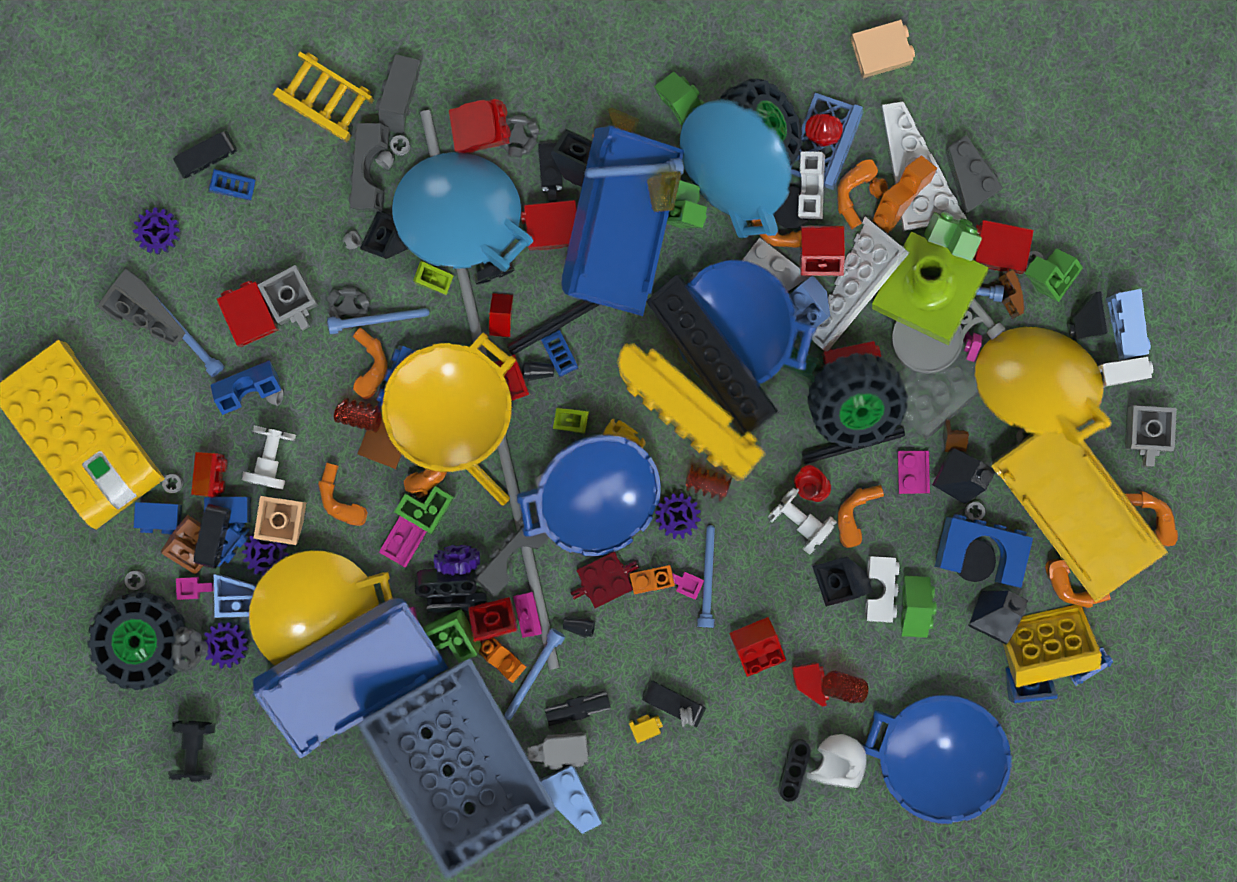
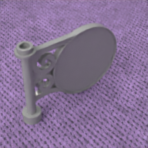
M974 299L969 308H972L978 317L972 319L971 312L967 311L965 317L967 316L968 318L966 320L963 319L961 322L962 325L966 326L963 330L961 325L959 326L949 346L896 321L893 329L892 345L898 359L909 369L919 373H936L946 369L957 359L962 349L964 336L972 326L983 322L989 329L987 334L992 340L999 336L1005 328L1001 323L995 324Z

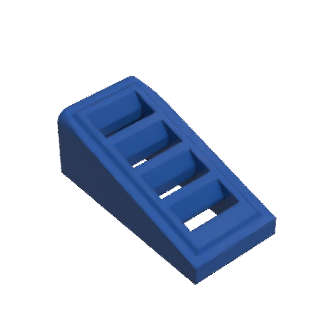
M214 169L208 192L251 201L256 180ZM218 177L223 178L220 188L216 187ZM227 179H231L229 190L225 189ZM235 181H240L238 191H233ZM244 182L248 183L246 194L242 193Z
M560 330L541 339L559 377L579 368ZM557 338L560 339V342L549 347V342ZM563 345V350L555 354L552 353V350ZM567 353V357L556 361V357ZM569 360L572 364L560 369L559 365Z

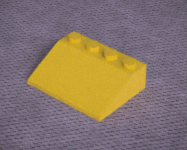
M1079 605L1023 616L1007 645L1003 644L1016 687L1093 671L1101 667L1100 649L1084 610Z

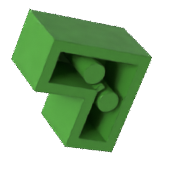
M672 72L654 86L663 103L672 110L682 127L689 114L697 107L705 104L697 97L700 93L693 84L690 85L684 76L679 77L675 72Z
M673 180L671 189L673 196L666 224L678 228H703L707 217V207L697 204L700 198L699 186L681 180Z
M943 211L941 214L933 213L924 233L929 242L946 247L952 255L972 261L982 239L977 232L978 229L972 226V222L963 218L960 221L953 219L951 214Z
M1056 248L1053 254L1047 258V261L1036 256L1034 261L1028 265L1025 275L1040 293L1059 302L1083 267L1077 258Z
M434 486L425 503L409 494H405L394 512L428 533L434 534L455 497Z
M904 576L902 587L903 609L900 621L902 636L927 638L929 629H933L932 614H936V602L932 600L935 596V587L931 586L930 577Z
M462 609L431 622L423 628L436 650L449 646L458 663L478 655L482 645L480 641L474 642L472 627Z

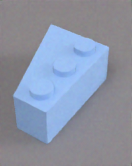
M1142 290L1118 293L1106 298L1119 360L1149 354L1151 345L1146 331Z
M214 574L215 617L249 616L251 599L257 585L221 574Z
M571 764L540 779L554 806L582 834L602 823L575 767H571Z

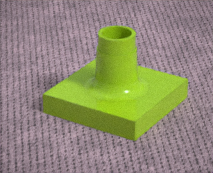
M911 231L903 246L909 254L881 286L872 303V309L949 346L988 274L989 267L974 260L969 261L952 255L948 248L929 242L926 238ZM935 276L939 279L929 282L924 280L923 277Z

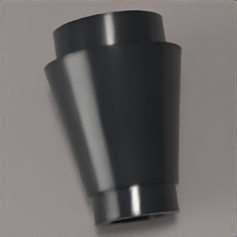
M533 360L523 362V378L528 379V381L554 376L553 364Z
M565 617L563 630L584 638L592 637L595 630V620H591L590 617Z

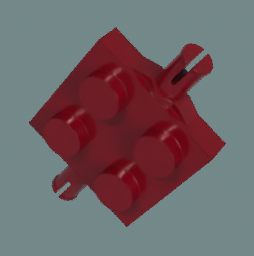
M614 551L577 569L582 587L570 591L571 595H574L572 596L575 600L586 594L594 608H597L632 591L633 588L629 582L628 573L639 569L638 565L630 568L637 564L636 560L624 566Z

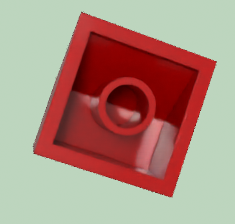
M510 597L468 608L474 642L518 630Z

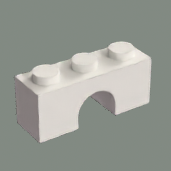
M801 152L800 174L802 177L801 195H799L798 216L801 219H823L825 154L823 152Z
M868 556L867 576L882 582L883 593L876 599H866V621L893 622V618L897 616V605H894V596H898V584H895V575H899V562H896V558Z

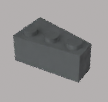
M395 54L393 62L390 61L388 64L387 74L389 76L387 80L384 79L381 88L383 95L382 98L378 97L376 110L379 112V124L388 127L391 132L404 135L406 115L409 116L410 102L412 96H414L420 74V60Z
M967 136L946 150V156L963 208L962 211L965 215L1003 189Z

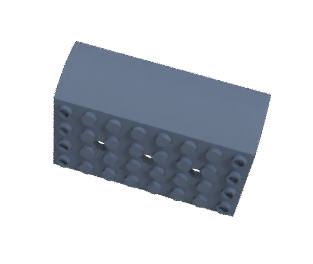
M471 659L442 673L357 724L445 879L450 878L557 810ZM423 727L431 730V737L429 739H424L421 736V729ZM446 764L450 765L453 770L450 777H446L442 773V768ZM466 802H470L474 806V811L470 815L464 812Z

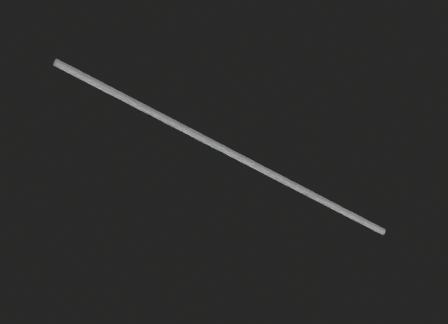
M421 111L420 115L430 157L439 155L440 150L431 111ZM467 268L456 269L474 343L482 334L469 275ZM482 345L479 350L487 356L486 349ZM505 435L498 446V452L518 531L520 529L518 525L523 518L520 504L517 503L516 495L519 494ZM521 547L530 590L533 592L538 618L541 624V637L545 647L550 624L532 548ZM555 647L547 659L549 670L559 668Z

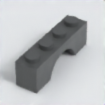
M357 123V129L354 133L356 143L352 155L354 166L351 173L352 190L349 194L350 208L358 211L382 212L384 191L373 183L370 175L373 159L380 152L388 149L389 128L382 124Z
M535 515L531 516L532 524L539 522ZM522 520L518 525L520 529L516 533L511 532L506 537L504 547L501 550L497 548L489 556L492 560L487 565L483 563L475 571L477 576L474 580L492 597L496 596L510 581L506 570L510 554L519 547L539 549L549 538L545 532L529 537L524 536Z

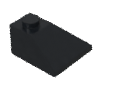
M567 129L553 148L551 155L563 178L574 185L582 187L592 141Z
M376 212L360 249L384 259L408 250L398 235L393 216L383 212Z
M1101 291L1087 296L1070 319L1067 329L1069 336H1072L1074 341L1108 334Z
M951 448L932 486L959 502L966 504L987 490L996 471L985 463L955 448Z
M847 556L812 566L826 607L857 599L873 592L866 571Z
M981 591L968 626L1007 645L1023 617L1028 600L1011 591Z

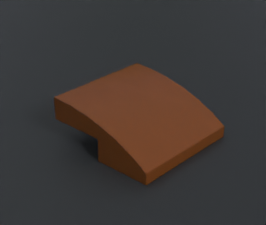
M1011 270L998 279L1004 285V289L1009 296L1002 303L1011 318L1014 319L1024 313V299L1019 280L1014 270Z
M372 415L358 455L397 469L402 454L389 438L383 418Z
M187 515L161 550V554L193 574H196L203 567V565L193 562L201 523Z

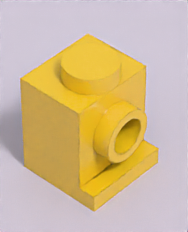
M649 714L639 717L637 719L638 723L635 724L633 720L629 721L637 743L661 734L659 728L663 727L658 715L649 717Z

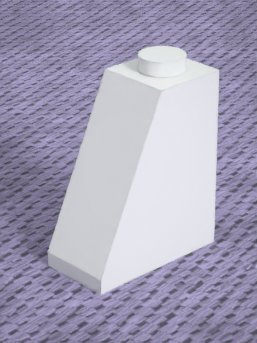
M1148 357L1098 366L1102 375L1103 387L1152 378L1151 374L1153 373V365L1148 360Z

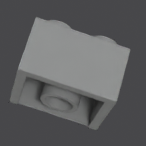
M294 265L258 284L274 318L280 325L291 320L292 323L297 321L301 330L310 327L306 316L310 315L308 311L317 307L318 303L299 267Z
M1127 407L1125 449L1139 450V455H1143V466L1154 467L1155 456H1159L1160 451H1174L1177 408Z
M586 732L548 735L544 739L543 744L528 747V760L544 762V766L549 765L550 769L562 768L563 764L570 763L571 767L584 766V762H588Z

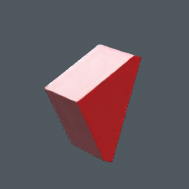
M492 293L489 311V336L510 337L514 295Z

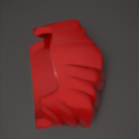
M816 114L811 116L806 122L805 131L808 139L819 146L825 147L839 141L843 132V126L836 116Z
M813 465L802 467L794 479V485L796 489H799L798 494L803 499L822 502L831 492L830 481Z

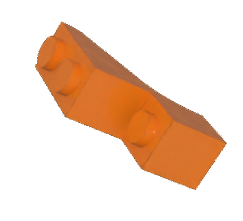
M922 155L906 166L900 181L883 194L872 221L886 233L892 231L914 198L932 181L937 167Z

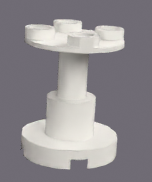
M254 426L252 432L267 435L262 458H257L254 473L243 471L242 480L283 489L285 480L275 478L279 463L275 461L280 438L295 441L296 435L284 432L283 436H281V431L268 429L266 433V428Z
M792 488L782 498L781 501L784 504H779L775 507L768 517L772 523L783 512L799 526L796 530L808 539L803 550L810 555L815 550V545H820L837 521L830 516L822 524L812 514L806 516L791 503L799 489Z

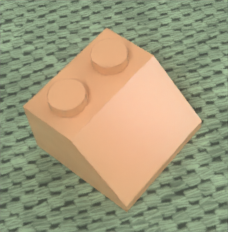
M260 496L254 539L297 545L304 522L306 502Z

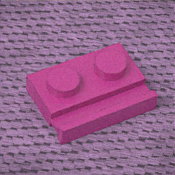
M897 451L898 494L930 493L929 451Z
M400 516L379 553L406 568L427 531Z

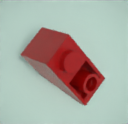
M815 662L792 667L795 688L822 707L827 706L826 700H829L827 687L823 688L822 679H825L823 666L819 667V664Z

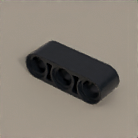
M224 131L178 154L173 158V161L182 178L186 179L191 177L192 173L195 175L210 167L211 163L214 165L229 157L228 154H235L237 148L228 131Z
M210 503L206 506L194 553V563L214 569L217 568L230 521L231 509Z
M437 568L419 570L415 574V594L421 598L472 594L477 589V582L474 580L477 576L476 570L470 569L471 572L465 574L455 573L454 575L443 574V571L438 572Z
M651 680L642 698L643 701L680 720V708L687 709L691 706L694 727H698L706 710V707L696 704L697 702L681 694L679 695L677 692L659 685Z
M802 739L794 740L791 743L780 780L779 795L786 802H792L798 798L810 757V746ZM799 744H803L806 747V751L802 755L795 754V747ZM792 765L800 767V772L795 776L789 774V768ZM786 786L794 787V793L791 796L783 794Z

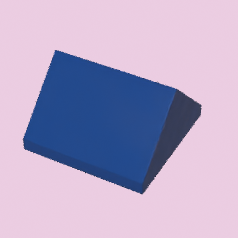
M1005 668L1010 702L1021 703L1057 699L1053 679L1016 687L1010 668Z

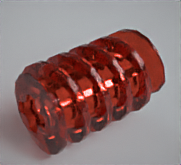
M346 397L336 406L333 415L336 423L341 422L344 425L357 426V428H364L367 431L372 430L375 433L378 432L382 421L380 406L376 405L373 409L372 404L368 403L365 407V403L362 401L357 406V400L353 399L350 402L349 398Z
M691 464L685 482L686 490L689 491L694 486L696 494L700 489L703 491V496L711 492V499H714L718 494L719 501L721 502L728 493L732 477L726 482V475L723 474L718 479V473L714 472L710 476L709 469H706L702 474L701 467L698 466L693 471V464Z
M835 670L828 672L824 676L821 691L827 697L855 704L857 702L863 703L866 700L869 687L864 679Z

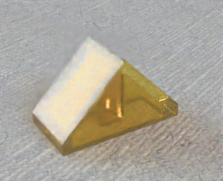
M614 108L608 109V114L615 128L635 134L639 125L638 118Z
M680 171L660 172L647 180L652 210L654 212L674 209L681 177Z

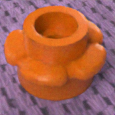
M876 177L872 180L873 183H870L869 190L876 198H880L888 190V185L885 179H878Z

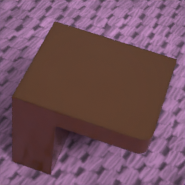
M945 420L943 430L945 452H950L951 448L966 452L969 432L965 430H951L950 420Z

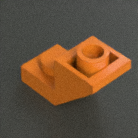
M670 565L630 573L634 595L675 586Z
M494 637L488 638L481 645L478 652L511 683L526 668L512 652Z

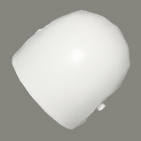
M844 734L829 736L818 748V751L823 754L820 767L817 770L807 771L806 777L823 783L858 788L866 768V753L863 746L854 738Z

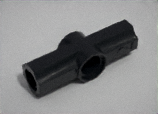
M602 691L585 697L582 695L575 699L571 698L564 703L546 707L544 710L547 722L551 726L569 720H581L589 717L591 714L609 710L611 706L607 692Z

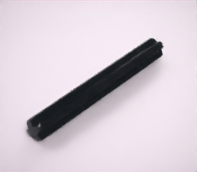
M584 300L508 344L507 348L512 355H515L601 304Z
M903 426L896 427V430L891 435L888 434L884 440L874 442L870 446L904 437L905 431ZM834 444L803 453L802 459L804 464H809L866 447L863 445L858 446V448H851Z

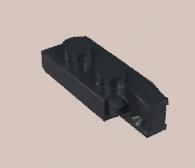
M557 143L538 144L541 187L543 192L548 191L549 202H557V191L562 190V174L551 155Z
M474 592L469 595L427 598V612H454L460 609L462 611H469V607L487 603L486 593Z

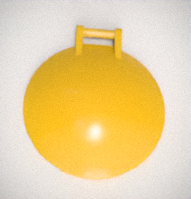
M1019 327L1002 332L993 340L990 339L981 349L974 369L978 393L986 406L1009 425L1015 424L1026 428L1025 431L1036 434H1043L1044 432L1063 433L1075 446L1081 444L1083 439L1096 431L1106 429L1111 425L1110 419L1099 408L1103 396L1101 372L1092 356L1071 338L1045 328ZM1091 420L1094 421L1093 424L1089 425L1083 430H1077V428L1081 427Z
M484 332L470 347L441 343L419 349L406 357L391 374L384 390L382 404L383 422L394 446L403 456L416 465L439 472H454L468 469L489 457L505 437L511 419L512 405L510 391L504 375L513 366L516 359L513 356L509 357L488 339L489 336ZM483 345L504 364L501 367L496 365L479 350L480 347Z
M319 550L295 553L280 560L262 576L251 599L249 623L257 647L268 661L276 666L379 606L374 584L380 583L385 602L393 599L388 581L390 579L389 573L383 572L367 577L349 559L341 555Z

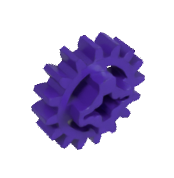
M154 207L153 213L146 209V216L139 214L138 216L141 221L134 222L138 226V229L133 230V233L138 234L135 241L142 242L139 247L142 249L147 247V252L149 253L155 250V253L159 255L161 249L167 253L168 246L174 248L175 244L173 241L180 240L176 233L181 232V229L175 227L179 224V221L172 220L174 215L172 213L167 215V210L162 209L160 213L156 207ZM161 218H164L170 226L163 225ZM158 227L161 231L157 232V235L152 233ZM144 236H150L153 244L148 243Z
M673 493L671 500L664 497L666 503L658 504L661 511H655V514L660 515V518L656 519L655 522H661L662 524L658 529L663 530L665 528V536L672 533L673 539H676L677 534H680V537L684 539V533L686 532L691 536V529H698L695 522L701 521L700 518L696 517V514H699L701 510H695L694 508L698 503L691 504L690 496L686 500L683 499V493L680 494L679 498H676ZM673 502H682L678 508L668 506ZM688 507L692 511V520L687 518L686 510ZM669 510H671L672 512H679V510L682 511L683 513L681 516L684 517V519L687 522L683 520H678L677 522H675V517L672 515L671 512H669ZM664 512L667 513L670 518L668 526L664 521ZM680 524L687 526L684 530H674Z
M253 535L249 536L251 543H244L248 549L242 551L243 554H247V558L243 559V561L250 562L247 568H255L254 574L262 571V576L274 564L284 559L285 556L290 555V553L285 552V549L289 547L288 544L283 545L280 542L264 544L260 539H254ZM253 548L256 549V556L254 558L252 555ZM271 548L268 553L270 557L261 558L264 553L262 549ZM278 548L280 550L279 559L276 557V550ZM262 562H267L271 567L266 568L259 565Z
M450 545L444 547V551L438 550V554H434L433 558L434 567L437 568L438 572L443 571V574L448 573L451 575L471 572L470 569H477V565H480L481 561L480 551H477V548L471 549L470 545Z
M221 622L218 623V629L215 626L210 627L212 633L205 632L204 635L208 639L203 641L208 644L207 652L209 654L205 659L212 658V666L219 663L221 669L224 668L225 664H227L228 668H232L233 662L237 665L241 663L239 657L246 658L243 651L249 650V647L245 646L244 643L249 641V638L243 639L245 630L239 632V625H235L232 628L231 622H227L224 627V624ZM221 631H229L225 637L217 635ZM236 637L239 641V647H237L235 643ZM228 641L227 645L230 647V649L228 648L223 650V644H221V642ZM212 644L215 646V653L213 652ZM225 654L234 655L231 659H222Z

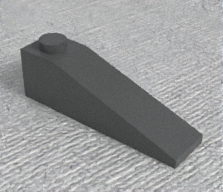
M127 269L122 272L97 305L99 309L114 320L122 322L125 319L134 323L132 328L136 330L145 328L150 331L152 337L174 347L186 334L144 282Z

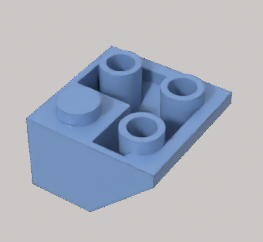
M814 276L807 279L789 295L795 310L796 321L818 327L830 317L827 291ZM797 330V334L802 338L804 331Z

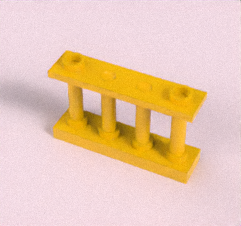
M299 52V58L304 61L287 89L284 88L282 91L278 87L273 93L274 97L343 141L348 142L351 138L348 126L364 100L371 104L373 103L372 92L363 86L360 88L356 87L317 62L318 58L308 52L306 55ZM312 66L322 73L306 99H302L300 102L294 98V93ZM330 77L338 82L339 86L324 110H320L318 113L312 109V104ZM346 89H349L357 94V97L342 121H338L335 124L330 120V115Z

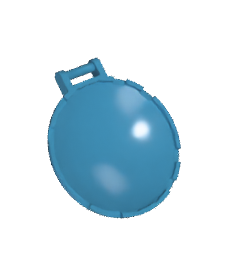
M711 101L702 104L692 111L683 124L680 135V149L684 150L682 161L691 182L700 187L699 193L715 208L730 215L739 238L760 234L774 236L778 232V227L773 213L786 200L789 193L788 183L791 180L790 163L785 148L775 131H770L762 123L764 119L752 110L748 109L746 111L738 107L737 103L730 101ZM761 219L763 226L748 227L746 222L748 220Z
M443 153L432 156L411 168L402 178L395 191L392 214L398 235L411 252L428 263L436 266H452L453 269L471 268V265L490 261L505 272L510 267L509 264L526 246L529 247L533 243L531 236L519 228L521 203L514 183L501 168L485 158L468 153ZM517 239L519 242L502 258L500 256L502 252Z

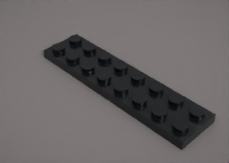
M675 275L647 299L646 302L725 413L732 418L731 421L743 437L747 433H754L779 412L680 275Z

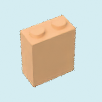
M902 20L852 34L850 39L862 79L911 65L915 52L913 46L908 44L909 32L907 26L902 24Z

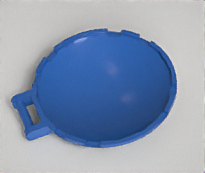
M724 261L704 268L687 284L759 385L772 378L784 364L799 369L806 368L807 363L805 359L812 334H815L817 327L796 321L793 303L787 290L767 269L746 261ZM797 330L804 331L797 359L790 356ZM678 348V350H679V352H680V354H681L683 360L685 361V363H688V365L691 367V369H692V370L695 372V374L700 378V376L697 374V372H696L695 369L692 367V365L690 364V362L687 360V358L685 357V355L682 353V351L680 350V348Z
M596 435L581 439L566 447L551 461L543 473L538 488L516 495L523 518V535L529 537L545 532L562 549L568 552L580 553L583 556H599L618 551L632 543L631 537L640 530L644 532L652 521L653 512L656 505L659 504L661 485L659 473L652 458L635 442L615 435ZM535 501L539 522L532 524L529 502Z
M938 695L914 702L902 710L896 717L880 711H874L873 724L866 743L862 746L866 754L881 759V769L887 788L908 812L930 822L952 824V822L968 821L981 815L982 812L991 805H994L1000 798L1010 776L1011 752L1004 730L996 718L985 708L962 697ZM882 722L888 723L881 747L877 749L874 747L881 724Z

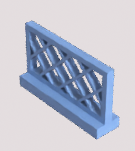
M815 93L801 129L802 142L808 140L807 136L804 137L806 122L812 116L813 111L815 115L818 114L815 109L818 100L826 102L829 107L828 110L820 114L832 113L835 116L834 111L839 108L849 110L847 116L840 120L844 124L839 141L836 143L835 148L833 145H830L833 151L832 156L825 159V163H829L827 168L825 166L824 186L834 191L862 118L863 107L855 104L853 106ZM812 142L814 149L809 150L807 152H819L818 150L823 149L825 147H817L816 144ZM791 166V175L802 178L800 171L793 170Z

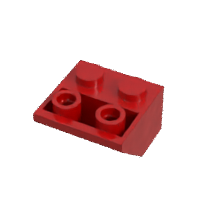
M801 226L799 260L801 276H844V226Z
M195 452L191 495L220 497L221 493H224L225 481L222 480L223 472L227 470V459H224L225 455Z
M769 617L729 633L747 677L786 661L778 636Z

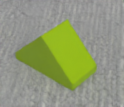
M420 261L413 282L416 285L447 295L454 275Z
M556 408L553 429L585 434L589 412Z

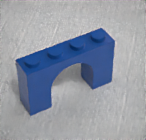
M954 514L953 518L946 517L934 567L961 573L968 545L977 537L988 536L995 541L1000 551V561L995 582L1019 588L1022 587L1033 541L1032 537L1026 536L1027 532L1014 529V533L1006 531L1007 527L994 524V528L986 526L987 522L974 519L973 523L966 521L967 517Z

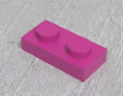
M533 592L513 596L522 638L542 634Z

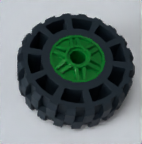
M756 78L745 80L724 92L719 100L737 103L738 107L746 111L748 109L752 110L764 119L762 123L770 131H775L785 148L791 167L800 154L802 130L799 126V118L795 114L792 103L786 98L787 96L776 85L768 83L767 80Z
M855 353L847 357L842 356L837 358L835 362L828 363L815 376V382L811 383L807 397L809 410L819 434L823 435L829 442H835L836 445L842 447L849 446L851 448H858V446L863 445L866 447L874 442L884 440L888 434L891 435L896 430L897 425L901 424L904 418L903 414L906 413L908 408V395L895 366L882 357H874L872 354L864 353V355Z
M141 592L118 596L114 600L107 602L103 609L96 613L93 618L95 620L94 624L89 627L88 633L91 636L90 640H87V647L91 648L92 655H89L90 660L96 663L97 672L107 677L106 681L111 684L115 683L120 688L142 690L161 684L178 671L173 668L175 658H172V648L176 641L175 631L180 628H188L184 626L183 615L176 611V606L173 603L165 601L164 597ZM137 636L140 638V645L136 642Z

